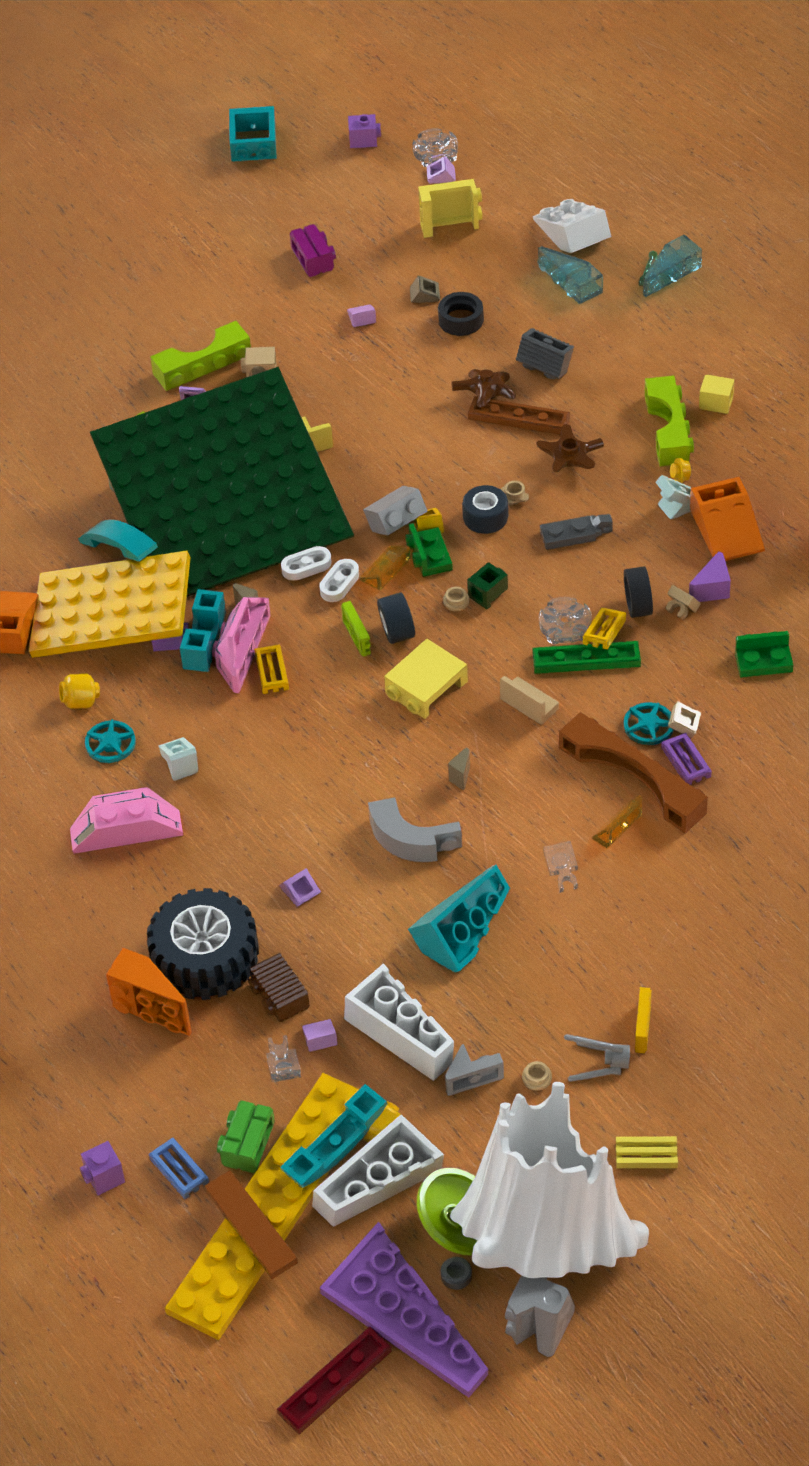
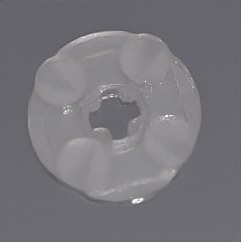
M439 128L427 129L420 132L418 138L413 140V154L417 160L421 161L424 167L445 156L450 162H454L457 158L458 139L450 131L447 134L442 133V129Z
M572 597L554 598L547 602V607L539 612L540 630L551 644L583 641V635L592 623L590 608L585 603L584 606L577 603V599ZM565 617V618H567V620H568L569 622H561V621H562V618Z

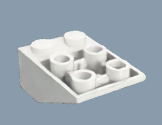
M573 199L560 202V206L555 208H544L540 210V214L533 216V220L557 247L568 253L576 252L611 237L605 210L596 208L593 205H586L584 202L574 201Z

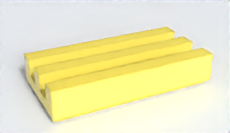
M677 1136L616 1137V1168H678ZM640 1155L641 1157L671 1155L670 1158H622V1156Z

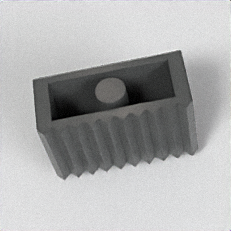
M531 328L521 337L516 361L523 363V366L527 369H537L544 372L547 378L560 379L568 371L574 346Z

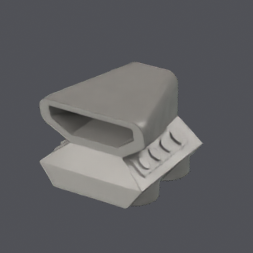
M521 1275L506 1308L505 1319L508 1322L505 1333L512 1337L516 1345L535 1334L538 1351L547 1357L553 1356L575 1311V1305L568 1289L548 1281L547 1277L527 1278Z

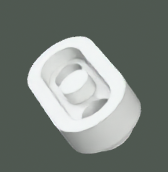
M316 546L289 555L281 562L282 574L286 579L295 581L326 571L331 566V553L325 547Z
M351 559L337 561L320 582L321 597L328 602L342 600L359 578L358 564Z

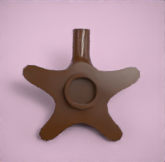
M472 369L468 373L471 379L451 382L452 391L469 390L475 393L478 398V407L486 406L489 400L495 396L509 399L516 398L513 390L505 384L510 379V375L507 372Z
M569 424L562 426L561 436L557 442L542 440L536 442L540 450L554 458L552 465L554 472H559L564 467L572 466L592 469L595 467V462L586 454L604 447L601 438L589 442L578 440L574 437Z

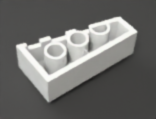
M384 963L345 996L344 1019L431 1080L434 1081L453 1062L454 1040L432 1016L428 1017L422 1010V1005L405 992L404 985L398 979L394 980Z
M400 1115L313 1190L312 1207L334 1227L425 1180L431 1173L442 1169L444 1154L405 1117Z

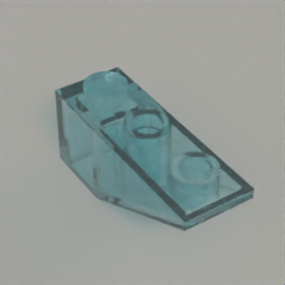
M682 235L665 244L644 276L643 295L647 297L701 268L702 249L686 235Z
M543 246L538 247L537 263L539 268L545 271L554 283L559 284L566 291L567 295L581 304L603 293V274L590 262Z

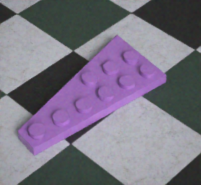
M379 1222L320 1287V1294L367 1327L370 1326L381 1337L468 1398L488 1376V1368L469 1342L464 1340L455 1328V1324L449 1315L446 1316L439 1306L437 1299L414 1268L409 1266L400 1254L399 1248L394 1242H391Z

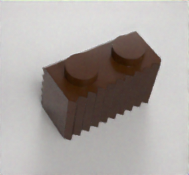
M281 953L249 968L251 977L248 979L249 986L255 995L260 993L262 996V1004L268 1015L274 1014L279 1022H283L284 1019L293 1017L299 1011L302 1012L304 1009L309 1008L307 990L298 977H296V974L284 957H282Z

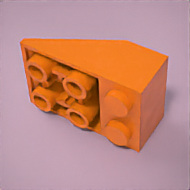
M740 477L691 488L690 511L712 557L721 552L724 555L725 561L765 551L749 495Z
M0 591V653L25 654L39 594Z
M122 948L106 973L113 1007L121 1013H130L141 1017L147 1023H157L174 1033L181 1032L190 1036L192 1031L186 999L149 957Z

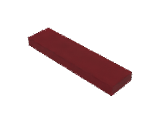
M369 1326L277 1408V1414L300 1435L392 1352L391 1345Z

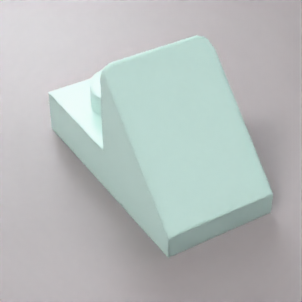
M661 475L655 482L662 490L660 494L663 496L658 503L659 507L670 519L691 512V487Z
M184 737L158 746L161 756L167 761L171 777L174 781L198 773L196 749Z

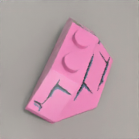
M243 597L230 612L227 622L222 623L219 641L214 642L212 656L216 659L217 669L234 693H239L255 655L254 649L258 648L271 616L269 598Z
M145 787L93 796L71 826L70 834L73 854L183 836L179 810L151 789Z

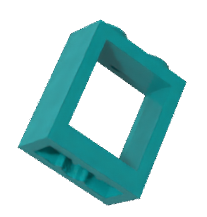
M274 106L229 109V136L232 161L277 159ZM269 130V138L236 140V132Z

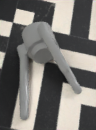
M569 1034L564 1035L565 1040L576 1042L578 1046L605 1051V1064L610 1065V1068L569 1076L568 1081L572 1082L610 1074L621 1075V1068H629L630 1045L611 1044Z

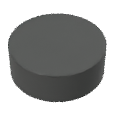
M462 1257L447 1259L441 1266L443 1284L453 1290H460L468 1286L472 1279L470 1263Z

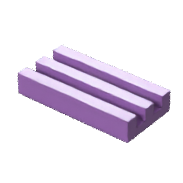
M686 733L661 743L662 750L686 783L692 785L694 780L697 783L702 781L704 776L706 779L711 777V769ZM679 742L683 743V745L685 746V748L687 749V751L689 752V754L691 755V757L693 758V760L695 761L700 770H696V768L690 761L689 756L686 752H684Z

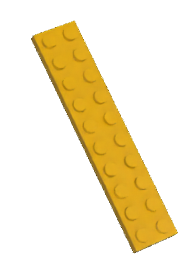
M325 1073L321 1074L245 1188L284 1241L313 1198V1190L324 1181L330 1170L316 1181L302 1188L285 1174L280 1167L301 1146L305 1149L309 1147L346 1110L344 1104L359 1090ZM226 1218L165 1307L167 1315L217 1340H220L265 1271Z

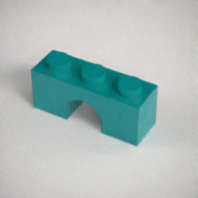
M198 589L192 606V629H185L180 645V654L183 669L209 672L213 659V645L219 639L221 626L226 615L223 592Z

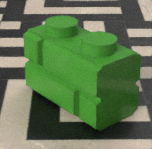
M241 1100L238 1102L236 1110L229 1112L226 1124L228 1131L226 1136H220L217 1144V1153H220L221 1162L224 1166L234 1169L240 1168L242 1171L251 1173L257 1171L275 1123L271 1107L255 1105L254 1103Z

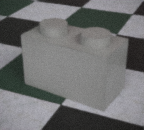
M401 486L363 509L372 532L387 536L428 512L419 489L408 486Z

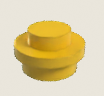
M676 458L670 466L671 478L680 483L688 481L691 476L689 461Z

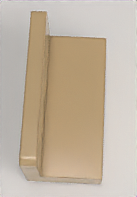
M506 676L500 679V699L537 723L543 725L559 709L558 701L518 676L513 681Z

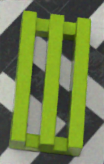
M351 601L342 603V621L362 657L370 655V636Z

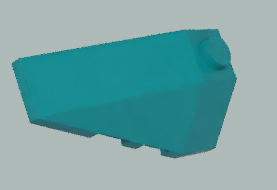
M493 865L423 915L408 930L424 955L455 973L459 972L476 956L479 951L477 946L481 938L487 935L490 929L488 925L493 915L498 913L510 887L498 866Z

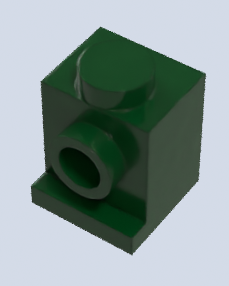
M489 562L467 579L469 598L485 609L490 608V603L508 589V574L503 569L497 568Z

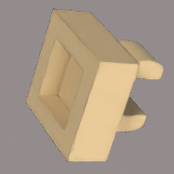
M674 585L671 586L667 593L673 600L668 602L666 610L672 613L676 607L680 606L681 609L677 616L682 620L687 616L688 609L696 613L701 605L693 596Z

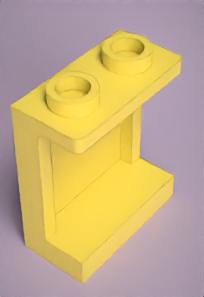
M474 179L418 187L420 225L424 238L433 237V227L472 222L474 230L479 229V220H482L481 206H478V202H482L481 189L476 188Z
M426 639L384 676L385 692L391 700L398 701L406 706L411 713L418 714L425 719L429 716L430 704L450 686L456 684L461 688L468 682L467 664Z

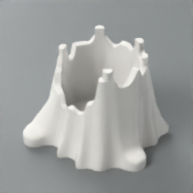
M554 1082L550 1096L537 1106L528 1105L525 1097L521 1094H516L512 1106L510 1103L500 1104L499 1115L477 1174L465 1196L451 1211L450 1218L461 1225L463 1235L478 1240L473 1246L472 1261L479 1267L487 1269L509 1267L527 1278H560L568 1272L589 1273L590 1267L593 1265L614 1267L617 1258L633 1257L636 1255L637 1249L645 1247L648 1243V1227L641 1221L630 1220L618 1198L613 1167L607 1161L608 1148L603 1146L597 1150L596 1155H588L582 1150L579 1133L571 1126L569 1094H564L565 1085L561 1082Z

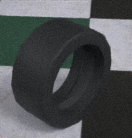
M454 292L446 295L440 300L438 305L439 326L443 331L456 336L475 333L482 327L484 321L482 301L478 296L468 292ZM462 309L473 312L471 316L466 318H455L448 315L452 311Z
M646 567L624 569V588L631 618L652 615V591Z

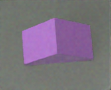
M718 552L689 583V594L697 601L703 602L730 598L731 580L723 553Z

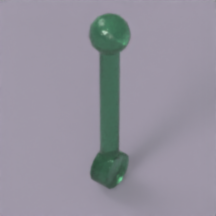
M650 251L648 254L649 260L643 275L639 279V286L644 287L653 260L658 256L656 251Z

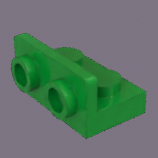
M414 523L408 524L409 534L405 535L406 544L409 550L413 549V563L415 568H420L422 576L426 577L452 571L453 564L439 527L417 532Z
M774 631L736 636L735 658L740 678L793 672L794 665L789 648V632Z

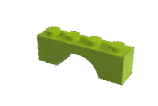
M233 321L215 329L213 342L203 350L182 352L169 348L150 356L153 375L162 387L168 391L239 361L241 358H245L246 348H251L250 337L237 321Z
M675 376L645 378L644 397L648 414L660 416L668 422L665 427L656 431V453L659 466L671 465L676 458L689 461L690 453H694L693 438H688V435H690L689 420H684V417H686L685 403H680V400H682L681 385H676Z

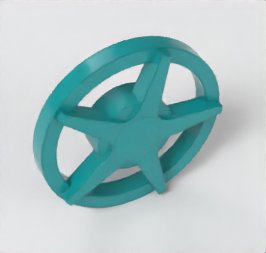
M652 702L640 703L630 707L624 717L625 733L630 739L643 745H656L666 741L672 735L674 729L669 727L665 734L656 738L655 733L658 732L659 728L668 727L669 720L659 719L657 713L658 711L664 713L670 720V710L660 705V703ZM643 709H652L650 713L640 712ZM634 715L638 718V723L629 728V718ZM640 730L642 733L650 735L651 738H642L633 732Z
M113 719L96 724L87 732L85 737L87 753L91 758L102 763H114L125 759L132 753L136 744L133 729L126 723ZM109 727L108 731L102 734L96 733L97 731L103 728ZM114 727L122 728L127 732L119 734L114 731ZM91 738L98 740L100 743L94 752L89 746ZM131 738L130 745L122 752L120 749L121 741ZM105 751L109 753L116 752L118 755L101 756L99 754Z

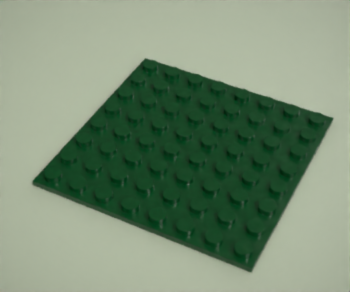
M279 366L90 431V436L127 524L146 534L158 546L146 557L188 551L190 567L187 597L196 594L198 589L207 590L280 564L289 555L316 546L327 547L354 537L351 526Z

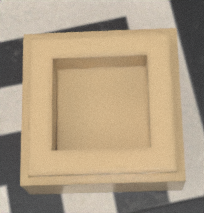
M677 701L673 706L668 727L682 734L686 733L688 737L692 738L696 734L701 713Z

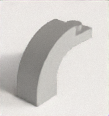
M395 798L368 802L369 820L375 838L387 851L397 857L415 862L437 861V852L450 851L462 847V832L459 822L432 827H418L402 818Z

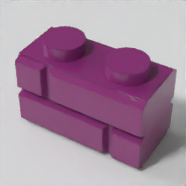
M312 224L305 226L303 229L299 228L290 232L291 248L307 276L312 277L320 274V272L325 273L333 270V260L336 259V253L332 245H327L324 231L320 232L316 225Z

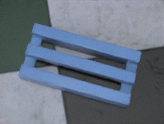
M171 1138L149 1153L152 1163L184 1200L190 1197V1192H197L200 1185L203 1184L205 1186L209 1183L207 1175L174 1138ZM171 1148L197 1177L195 1180L188 1175L168 1152V1149ZM159 1155H162L165 1158V1160L172 1166V1168L178 1173V1175L185 1181V1183L187 1184L186 1186L183 1185V1183L170 1170V1168L164 1163V1161L159 1157Z

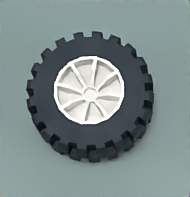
M203 888V891L191 889L187 890V894L181 895L179 893L173 896L171 902L166 901L159 907L160 913L156 911L150 920L151 924L147 928V946L150 959L179 993L185 995V998L195 1000V997H201L202 1000H210V996L218 995L219 998L227 995V991L230 989L232 991L238 989L241 986L242 980L246 982L249 979V968L258 962L259 945L256 924L249 908L244 904L242 905V901L236 896L230 898L227 892L221 890L218 893L213 892L212 888Z

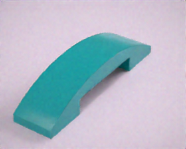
M111 519L99 522L78 538L80 543L94 548L100 543L120 548L124 557L138 562L158 548L157 544L140 530L127 523Z
M364 1084L344 1104L346 1110L309 1147L305 1149L301 1146L280 1167L285 1174L302 1188L319 1179L339 1163L366 1135L370 1126L387 1106V1101L368 1085Z

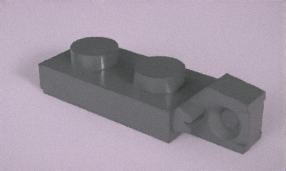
M610 514L591 515L540 525V533L547 550L596 541V537L613 531V521Z

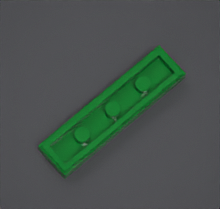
M638 641L612 642L608 650L603 649V644H600L598 647H593V644L532 648L534 674L641 667Z

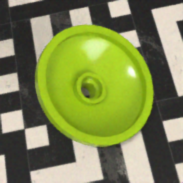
M443 1168L431 1173L422 1182L418 1190L417 1210L419 1218L425 1230L439 1245L457 1254L472 1255L473 1246L478 1240L464 1236L461 1225L452 1221L450 1215L451 1211L465 1196L475 1176L461 1169Z

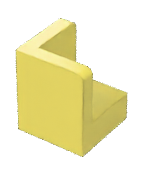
M705 375L700 389L699 408L728 414L734 395V379Z
M302 417L316 451L319 452L332 448L331 425L327 423L311 428L306 417Z

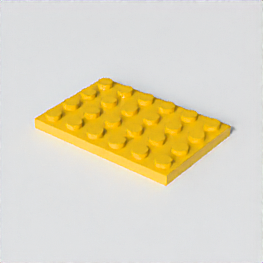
M188 551L148 556L139 562L129 559L40 573L37 590L39 596L34 612L29 653L32 658L183 636L190 567Z

